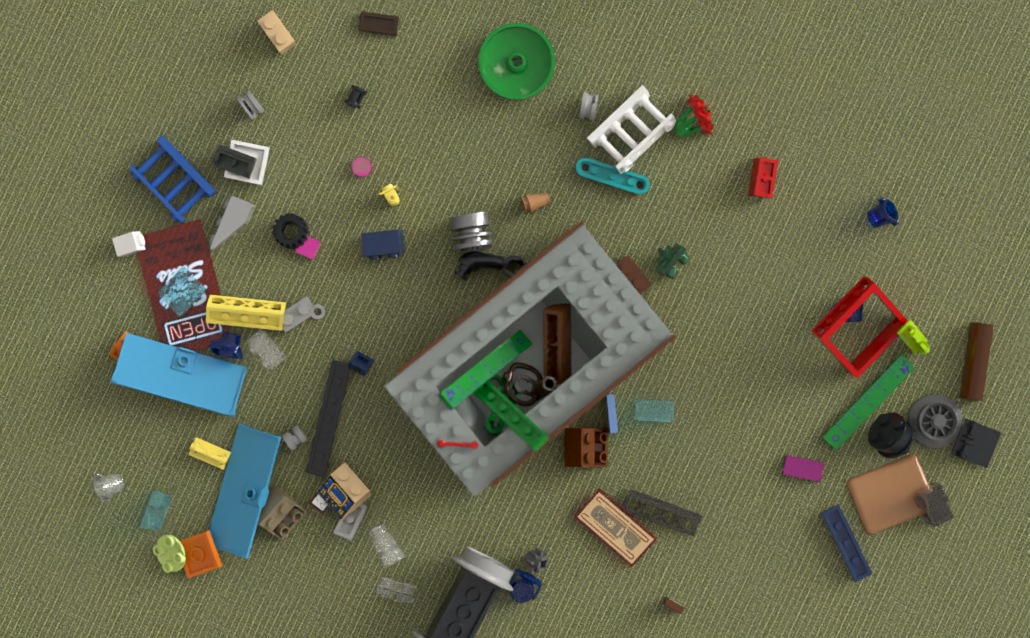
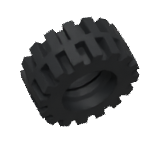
M287 213L285 216L281 215L279 220L276 219L272 233L278 244L288 249H297L300 245L304 244V241H307L309 227L300 216ZM288 224H295L298 227V233L293 239H287L284 236V229Z

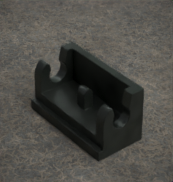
M219 144L213 165L250 179L257 159Z

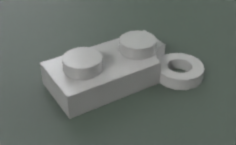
M308 296L304 297L285 310L284 332L287 333L311 316L314 319H322L325 316V308L320 304L313 305ZM317 308L321 309L319 316L314 313Z
M361 504L342 521L339 520L333 532L334 535L352 542L368 507Z

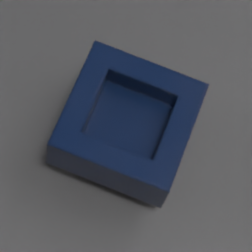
M357 351L350 361L348 368L365 376L374 360Z

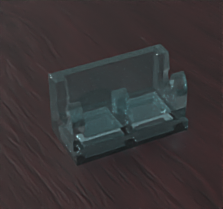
M635 399L634 420L673 422L674 401Z

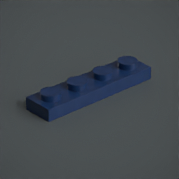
M839 504L821 512L854 582L872 575L873 573Z

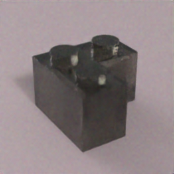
M933 482L915 492L916 497L913 499L917 507L923 509L925 514L922 517L926 525L930 524L931 527H936L954 518L947 503L949 499L941 483Z

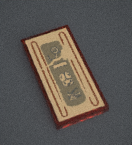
M601 488L591 496L574 516L631 567L636 564L657 540L653 533Z

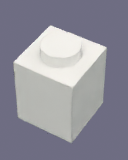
M140 231L112 238L117 257H124L146 250L144 246L145 239Z

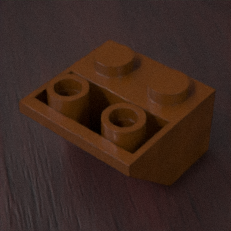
M565 428V467L608 466V428Z

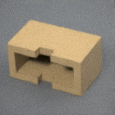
M273 10L257 21L281 55L297 44Z

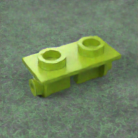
M909 319L897 334L914 354L917 352L928 354L930 351V346L927 344L928 340L912 320Z

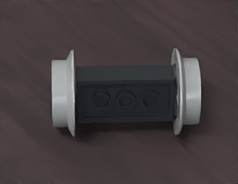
M466 546L461 556L451 557L452 560L462 567L426 633L413 629L412 634L415 638H474L500 587L513 591L509 580L514 571L488 555Z

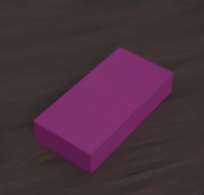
M786 455L782 474L821 482L824 463Z

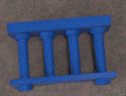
M161 136L156 140L160 144L158 146L159 149L138 169L130 165L129 168L132 170L130 174L135 180H141L172 212L170 216L177 223L181 221L185 224L187 220L183 215L200 198L207 194L213 197L217 191L164 136ZM169 153L173 157L172 163L150 183L143 174L162 155ZM182 167L186 171L185 177L163 196L156 188L175 169ZM195 180L200 185L198 191L176 210L169 202L187 184Z

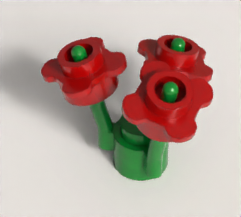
M689 94L690 98L687 100V103L690 106L682 116L676 119L677 123L673 127L675 132L681 138L685 135L689 137L702 130L704 135L707 133L712 135L714 122L711 121L710 108L705 104L702 105L704 101L701 96L695 94L693 97ZM694 108L693 112L695 116L692 117L690 120H688L687 118L685 119V117ZM698 119L700 126L691 129L693 128L692 123Z

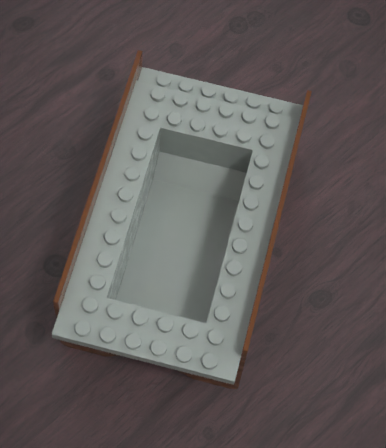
M582 221L398 369L399 375L385 386L474 497L489 484L493 488L536 452L506 424L498 435H489L485 430V424L492 411L473 393L452 410L448 408L438 395L518 330H521L532 342V345L500 370L497 375L503 377L504 372H507L513 363L520 362L538 369L539 373H541L540 375L544 378V308L553 304H571V376L562 384H557L552 392L539 398L535 404L531 406L515 404L549 437L540 448L676 338L640 295L652 285L628 255L615 265L584 227ZM516 368L511 382L514 383L515 378L519 375H526L535 381H538V379L531 371ZM520 379L518 381L519 388L531 392L533 384ZM490 380L496 388H499L500 385L497 380ZM503 384L502 389L500 390L501 393H502L503 390H504V384ZM511 389V394L515 395L514 390ZM520 394L518 399L528 401L532 397ZM496 417L494 423L491 424V425H492V426H491V429H492V430H494L495 428H498V427H497V424H498V422H499L500 419L497 418V417ZM438 440L459 443L476 441L478 448L472 449L471 447L444 446L440 448L437 446Z

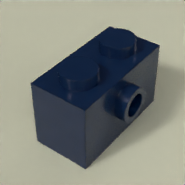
M403 230L361 233L363 256L369 257L370 260H379L382 255H388V258L400 257L399 254L405 253Z

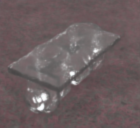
M380 577L376 594H379V597L391 600L393 595L397 594L396 601L409 605V603L413 604L417 587L409 583H400L390 578Z

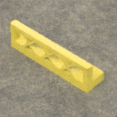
M210 295L206 306V323L282 331L286 302Z

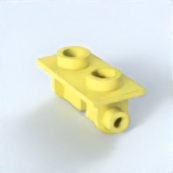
M389 184L383 187V192L379 193L382 198L386 197L391 206L399 204V197L396 193L399 190L398 186Z
M196 437L194 443L191 444L188 455L224 470L231 452Z

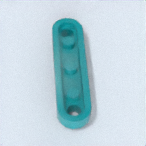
M582 158L576 164V172L581 177L638 195L645 194L649 190L650 182L643 175L630 171H624L620 174L615 166L589 158ZM582 165H588L589 170L583 171ZM637 182L643 183L642 189L637 188Z

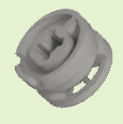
M247 90L244 96L237 97V100L252 120L256 118L258 113L262 114L264 112V109L250 90Z
M583 93L579 119L589 118V120L594 121L599 95L592 96L589 93Z

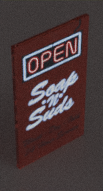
M201 219L144 234L146 250L137 253L161 343L197 351L233 341L229 325L206 323V306L209 296H221Z

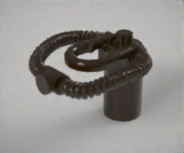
M520 362L513 363L509 370L504 372L502 377L504 379V392L506 396L521 406L535 404L539 398L552 392L556 388L557 383L553 377L547 376L543 378L538 369ZM516 368L529 370L537 376L538 381H535L526 375H519L513 383L518 393L532 397L531 400L523 401L511 394L509 387ZM524 379L527 383L533 384L531 392L520 389L518 381Z

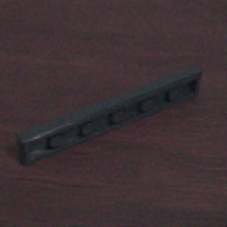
M332 360L306 470L307 473L324 477L326 475L350 374L349 364Z

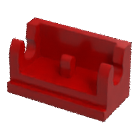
M762 157L754 158L748 196L761 197L763 199L773 198L778 160Z

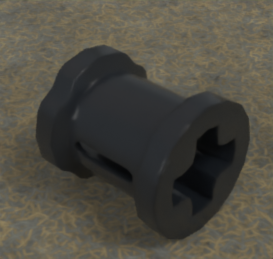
M352 85V91L344 102L360 110V103L368 92Z

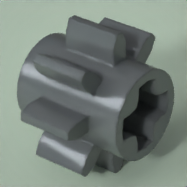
M539 548L530 550L525 556V561L528 563L526 568L535 573L545 570L549 563V560L546 558L548 553Z

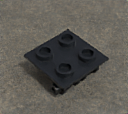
M965 418L951 454L987 468L1001 432Z

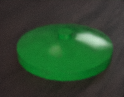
M510 23L495 29L485 39L479 53V70L483 81L492 92L509 100H525L539 94L549 84L555 69V54L550 41L540 30L528 24Z

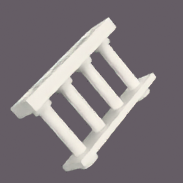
M643 85L587 137L589 143L594 148L598 145L602 146L618 162L615 167L620 174L624 171L627 172L639 156L665 132H669L675 126L676 120L674 115L671 113L666 118L648 101L650 94ZM639 106H643L660 122L653 131L634 114ZM625 119H629L647 136L639 144L621 128V123ZM612 132L616 133L632 149L625 158L607 141V137Z

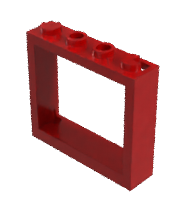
M863 276L811 332L841 366L857 379L899 336L897 332L907 322V319L875 282ZM874 292L895 318L850 363L829 338Z

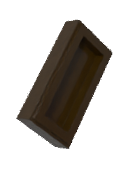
M361 11L359 31L397 36L399 17Z

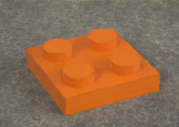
M209 530L180 540L185 551L186 559L183 567L188 579L223 566Z

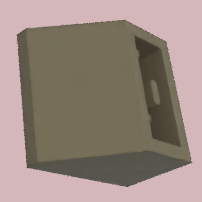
M273 484L269 489L266 505L261 510L258 524L283 541L305 516L307 511L286 492Z

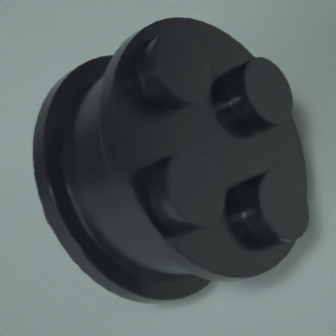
M894 412L879 415L868 432L870 445L882 457L887 459H894L903 454H908L915 438L913 427L900 414Z

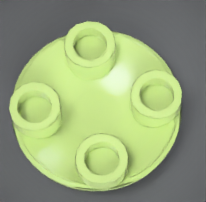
M172 535L160 537L157 545L153 547V553L157 556L163 570L166 573L181 570L186 559L181 542Z

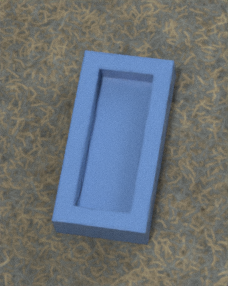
M614 394L606 395L609 432L618 433Z

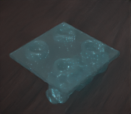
M183 266L157 294L181 317L186 314L185 312L190 306H194V302H198L197 299L206 294L207 288Z
M160 490L151 491L138 528L160 531L164 524L166 511L171 504L172 494L163 493Z

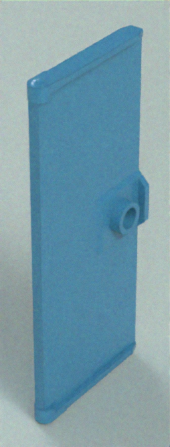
M126 333L115 372L110 381L112 384L233 418L247 367L199 354L186 348L175 347Z
M243 423L238 424L209 529L216 549L243 558H249L260 513L266 505L268 498V484L282 437L251 428Z

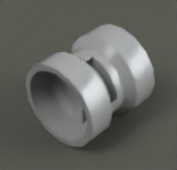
M298 425L294 426L291 432H286L282 435L283 440L292 451L300 443H305L308 440Z

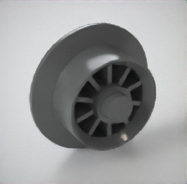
M932 394L919 399L913 405L909 414V424L913 427L915 439L919 443L931 448H941L949 445L958 437L962 428V414L953 400L943 395Z

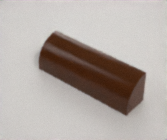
M553 304L543 309L544 378L551 376L556 380L557 384H562L571 376V304Z
M970 323L959 398L976 401L983 400L994 327L992 324Z

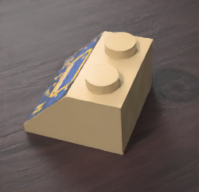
M343 463L331 473L317 490V493L341 521L371 497L370 490L346 463Z

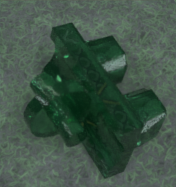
M678 243L673 248L668 245L665 250L659 247L657 251L660 253V256L656 260L660 263L655 270L663 276L666 275L674 279L678 274V270L673 267L674 264L678 261L685 265L690 260L689 255L685 252L687 249Z

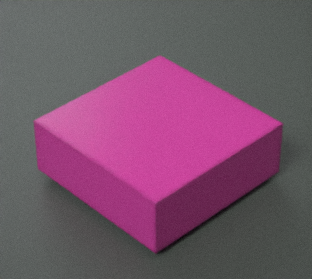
M307 236V241H304V244L300 245L295 252L313 260L321 242Z

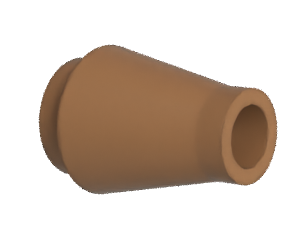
M548 193L527 194L521 198L524 212L531 213L550 204Z

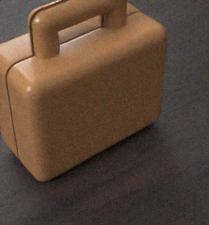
M913 454L850 478L847 481L848 490L863 528L869 535L931 512L936 508L935 499L920 461Z

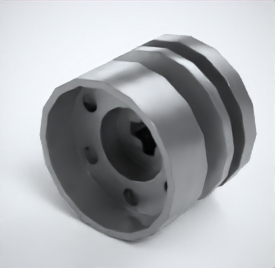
M488 212L471 213L448 218L450 231H459L460 234L452 238V241H461V244L453 245V251L470 252L493 245L492 240H483V237L491 235V232L482 231L483 227L490 225Z

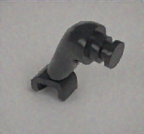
M473 251L465 253L458 259L460 264L457 268L459 270L458 272L455 271L454 274L466 281V275H470L472 271L476 272L477 269L490 268L500 270L502 268L505 274L511 278L515 274L508 270L509 264L516 262L520 266H524L526 263L519 256H509L504 259L501 256Z

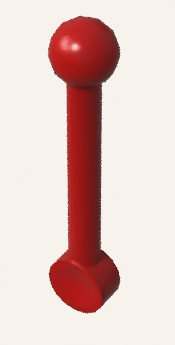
M438 440L437 446L440 448L444 446H460L477 449L478 443L476 441L459 443Z

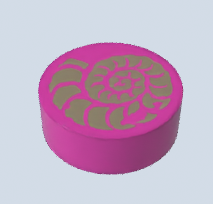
M359 157L353 161L352 170L355 175L365 177L371 171V164L368 159Z

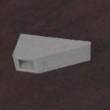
M231 196L230 199L227 198L223 207L225 213L223 217H219L216 224L218 230L216 234H212L209 240L210 249L215 251L248 223L255 205Z

